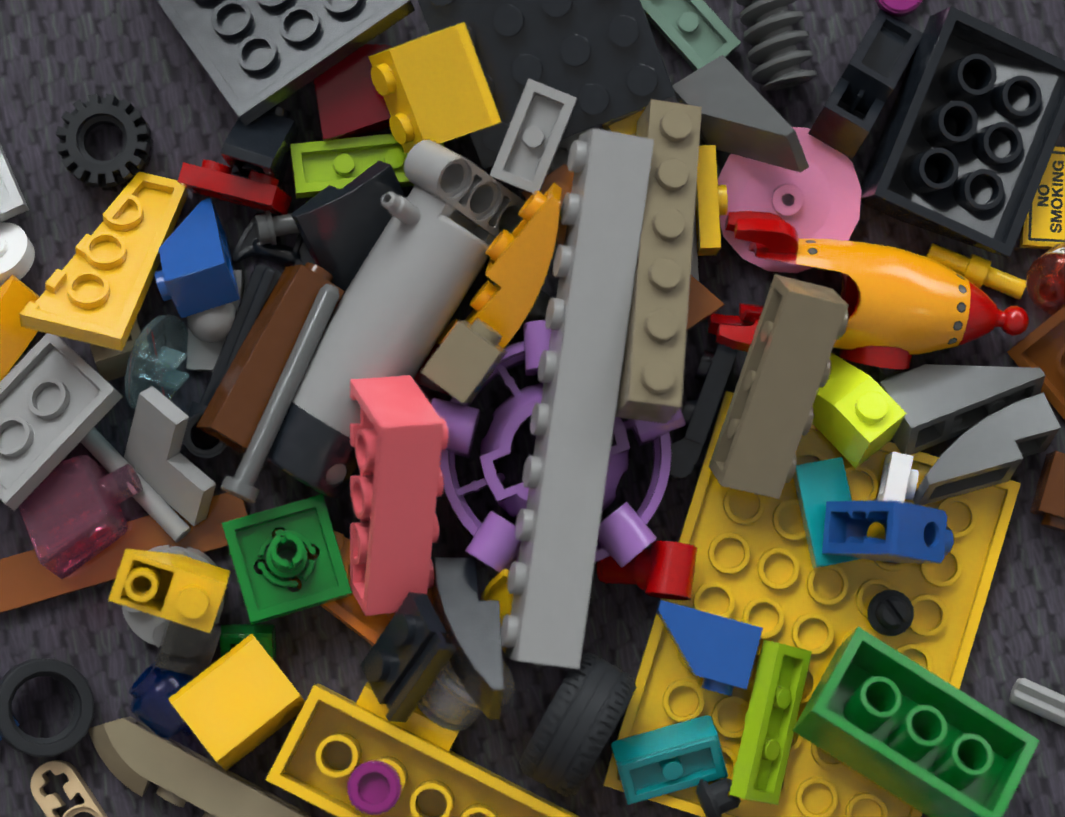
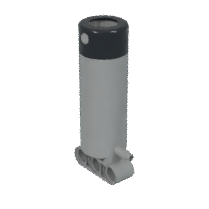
M429 139L415 144L405 159V175L415 185L409 196L404 198L393 192H387L382 196L381 204L392 215V218L333 311L266 457L268 462L283 472L330 498L338 499L342 496L350 483V476H354L359 468L355 447L350 445V424L360 423V405L357 400L350 399V379L410 375L414 380L487 262L489 256L485 252L503 229L511 234L523 220L518 215L520 209L525 204L523 199L470 160Z

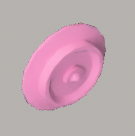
M792 127L796 131L809 168L801 173L739 155L729 154L717 178L718 185H726L727 215L729 212L737 211L768 212L780 216L795 227L798 238L849 241L860 219L862 193L853 162L846 155L809 135V128ZM727 215L719 216L723 237L742 259L770 272L799 273L814 268L757 258L755 252L748 250L751 244L750 241L735 239L734 232L725 230Z

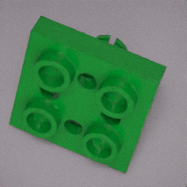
M323 494L222 523L251 625L352 596ZM275 530H277L275 532L276 537L273 539L272 534ZM316 547L319 550V556L314 560L308 559L306 548L314 556L316 554ZM258 561H266L269 570L267 571L264 563ZM257 562L258 569L262 571L263 574H258L257 572H255L254 566ZM297 578L301 581L302 586L299 591L292 592L288 590L287 587H298V582L296 580L289 581L290 579Z

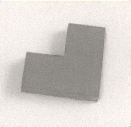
M151 386L139 393L124 459L168 505L195 526L207 518L216 483L180 453L189 416L156 388Z

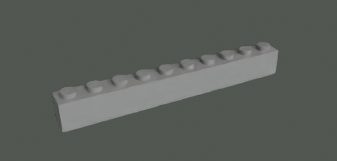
M593 128L580 134L579 141L574 140L570 148L568 170L569 172H574L572 191L565 194L560 214L561 223L567 225L564 245L557 247L553 262V275L559 277L557 296L550 299L545 318L546 328L552 330L549 351L544 350L540 357L538 380L544 382L541 403L534 405L530 423L531 434L536 435L534 456L529 455L527 457L523 471V486L529 488L526 509H520L515 527L516 540L521 541L519 561L511 564L508 575V592L514 594L511 615L504 616L501 625V646L506 647L505 657L516 661L575 669L580 667L654 139Z

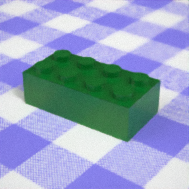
M857 627L836 650L792 730L928 817H1003L1040 741L860 627Z

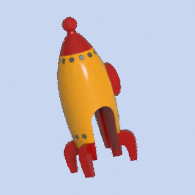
M737 211L729 212L726 217L725 230L734 232L735 239L750 241L751 244L748 250L755 252L757 258L840 272L842 277L840 297L848 305V323L845 333L840 339H836L833 348L840 349L839 357L880 368L904 370L910 368L912 355L959 346L979 339L996 327H1001L1010 336H1017L1023 333L1029 325L1028 314L1022 307L1010 306L1004 311L998 309L995 302L979 287L934 259L896 247L834 239L798 238L795 227L780 216L768 212ZM739 303V316L713 313L708 320V333L716 335V342L748 352L764 306Z

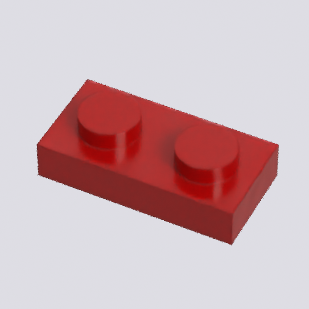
M203 160L201 167L184 162L182 164L177 182L193 193L261 211L270 210V213L276 215L288 213L292 197L278 187L279 180L274 177L253 171L249 172L248 178L231 175V167L211 160Z

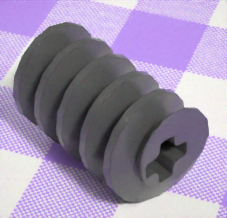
M736 0V3L740 6L746 7L740 12L739 18L742 24L751 26L744 32L743 37L744 42L755 46L748 52L747 57L750 63L760 65L752 71L751 76L752 81L764 85L759 89L761 91L792 88L818 76L815 70L801 69L800 64L812 58L813 51L797 50L796 44L809 37L808 31L793 30L792 25L805 18L803 11L789 10L788 5L797 0Z

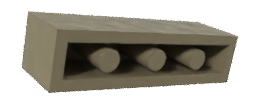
M774 275L709 464V468L721 486L779 499L784 484L792 480L797 465L795 453L801 436L807 435L812 426L814 417L812 405L817 391L825 386L830 375V355L836 339H840L845 333L848 323V305L833 289Z

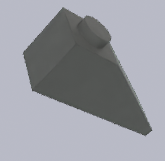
M724 55L719 56L672 85L678 103L702 107L700 138L706 145H716L717 150L800 173L809 168L796 131Z
M924 364L909 371H896L880 382V386L907 413L892 440L902 454L912 455L962 435L987 416L1017 401L1040 394L1046 375L1041 368L933 364Z

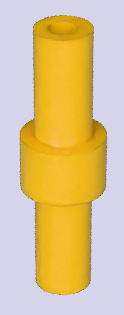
M932 243L926 256L967 278L979 288L984 285L1018 300L1021 299L1027 285L1026 280L991 267L990 260L973 253L969 258Z

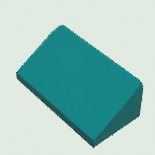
M843 457L796 465L793 479L812 568L858 560L859 558L822 553L826 501H852Z
M709 715L616 740L611 744L628 805L697 786L701 779L711 782L728 777L719 737Z

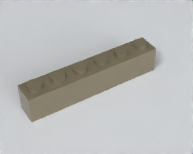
M651 99L637 121L636 136L654 139L615 417L666 424L681 408L702 107Z

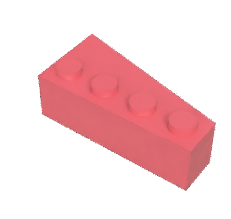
M410 375L350 379V399L357 400L360 405V423L350 424V445L355 447L356 459L360 469V475L350 476V496L352 497L353 509L357 518L360 519V522L350 523V588L365 615L397 612L409 593L427 594L428 588H432L435 581L431 551L432 543H436L439 538V522L435 510L437 497H441L444 490V478L440 468L441 450H445L448 446L449 433L445 419L440 418Z

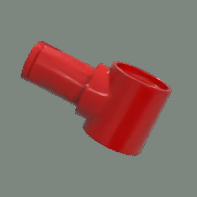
M653 541L651 549H643L622 568L611 556L598 561L597 575L601 582L637 585L641 590H645V594L648 596L670 600H691L697 547L680 542Z

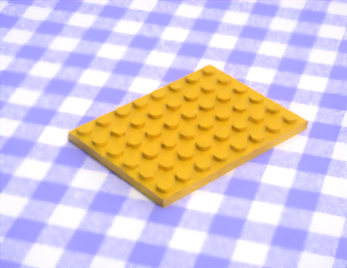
M725 391L678 540L680 543L697 547L691 600L687 601L662 598L660 600L762 627L747 689L734 686L732 696L701 688L704 678L693 675L690 672L656 612L635 679L637 688L627 705L617 740L709 715L719 737L728 777L725 778L732 780L733 769L737 761L745 726V715L749 708L755 681L756 666L764 640L812 651L797 721L836 650L857 627H860L955 688L960 689L1021 483L1009 480L1005 483L922 505L944 510L947 515V527L951 529L954 536L953 547L944 556L940 564L889 563L858 559L813 569L793 478L789 483L784 484L780 498L777 499L721 486L709 468L734 394ZM812 424L807 435L801 436L795 454L797 465L843 457L852 501H877L885 456L891 452H901L895 443L888 442L855 469ZM920 451L911 455L913 456L911 469L919 471L916 491L925 475L939 457ZM905 499L904 501L906 503L914 504L913 500L911 501ZM878 522L872 523L867 530V537L885 540L886 531L884 526ZM884 590L902 592L910 599L913 605L914 618L911 626L897 636H885L878 633L872 628L868 620L867 609L870 601L876 594ZM795 732L778 805L740 798L741 802L738 808L736 807L722 814V817L922 816V812ZM612 753L603 786L624 792ZM718 779V780H715V781H711V782H707V783H708V785H710V784H712V783H714V782H717V781H719V780H721V779ZM697 786L647 799L694 815L706 817L696 794Z

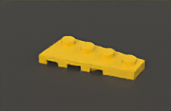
M139 171L103 213V222L92 235L86 234L75 247L76 254L64 269L60 270L57 268L45 283L46 290L35 303L30 301L19 314L21 327L123 351L161 261L159 247L172 234L188 197V189L178 183V180Z

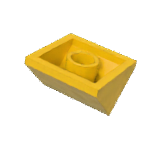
M253 634L246 637L168 698L214 760L226 771L298 715L305 703L299 692Z

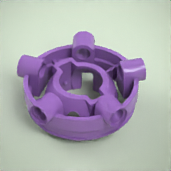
M545 320L523 323L524 341L504 348L508 351L477 393L478 395L487 384L500 375L505 383V387L512 394L495 409L492 414L494 417L480 444L479 457L485 478L472 481L470 484L460 488L455 455L466 458L470 457L480 410L469 407L472 402L463 404L455 397L450 402L433 398L431 403L440 418L445 419L449 433L448 446L445 450H441L440 460L446 496L462 524L474 536L465 551L499 573L505 568L509 570L513 562L519 561L521 541L516 540V526L492 511L488 513L483 523H481L468 506L464 496L489 487L497 503L509 516L514 518L515 515H518L521 508L526 509L529 488L524 487L522 482L504 489L501 483L504 481L505 476L503 473L496 474L494 465L498 464L499 459L511 454V444L516 431L532 415L534 405L541 403L544 382L529 385L519 390L514 378L510 376L507 370L525 363L526 376L538 375L540 357L544 350L549 351L552 331L546 328ZM681 409L666 424L634 419L622 422L621 418L615 417L612 434L613 446L610 448L601 513L615 500V492L620 478L628 470L630 445L626 431L632 429L639 447L652 442V474L646 495L637 512L634 511L628 502H625L600 523L594 563L611 556L622 568L657 538L649 529L647 523L662 500L669 478L671 466V438L669 432L685 426Z

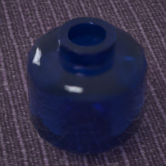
M158 662L152 663L142 672L129 689L128 693L133 696L130 705L131 712L157 736L163 739H169L180 732L185 736H189L193 731L168 698L193 680L194 677L176 662H167L163 665H160Z

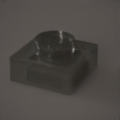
M167 620L155 658V666L197 677L211 666L221 635V625L214 623L211 633H207Z

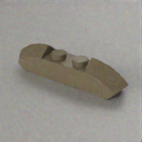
M131 716L107 722L88 730L94 747L104 764L120 782L141 797L153 782L159 786L156 792L158 796L184 808L186 802H189L205 811L202 817H311V814L236 773L224 770L214 761Z

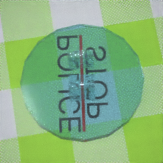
M170 314L157 316L145 326L135 341L128 358L125 373V396L130 407L134 410L136 409L139 393L153 386L170 400L190 377L188 373L184 372L187 363L189 334L184 322L176 316Z

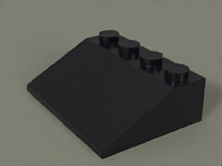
M952 6L931 15L862 181L861 203L899 221L1005 258L1010 257L1065 122V60Z

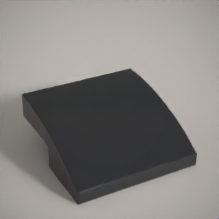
M380 160L342 189L331 185L327 186L291 214L314 263L328 271L334 277L331 283L345 292L392 218V215L381 204L382 196L387 192H393L405 198V194L391 164Z

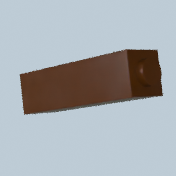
M307 262L305 266L300 264L285 267L196 428L238 453L246 452L320 288L325 284L337 287L331 283L334 277L328 271L310 262ZM337 287L339 289V299L335 305V308L338 302L340 301L343 293L345 292L339 287Z

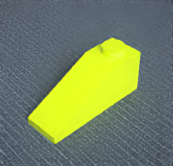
M831 352L830 375L825 386L817 391L812 405L814 410L812 424L856 469L892 440L907 413L870 375Z

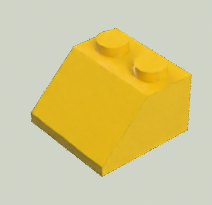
M465 22L415 38L369 56L372 65L371 78L377 92L384 97L391 115L389 125L392 135L402 145L404 153H409L413 146L422 140L429 139L441 144L501 122Z

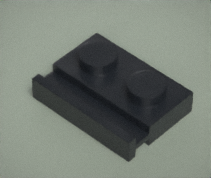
M408 594L360 665L379 704H386L389 709L386 714L388 722L407 721L456 651L453 644L446 643L444 636L447 632L427 594Z

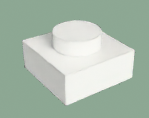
M891 452L885 456L877 501L895 500L904 502L905 499L913 500L919 476L918 470L911 469L913 456L897 452Z

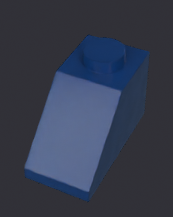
M212 198L202 200L159 247L162 270L155 272L156 283L164 301L173 300L180 318L240 300L225 229Z
M658 600L656 612L690 672L693 675L704 678L701 688L732 696L734 686L747 689L763 628Z

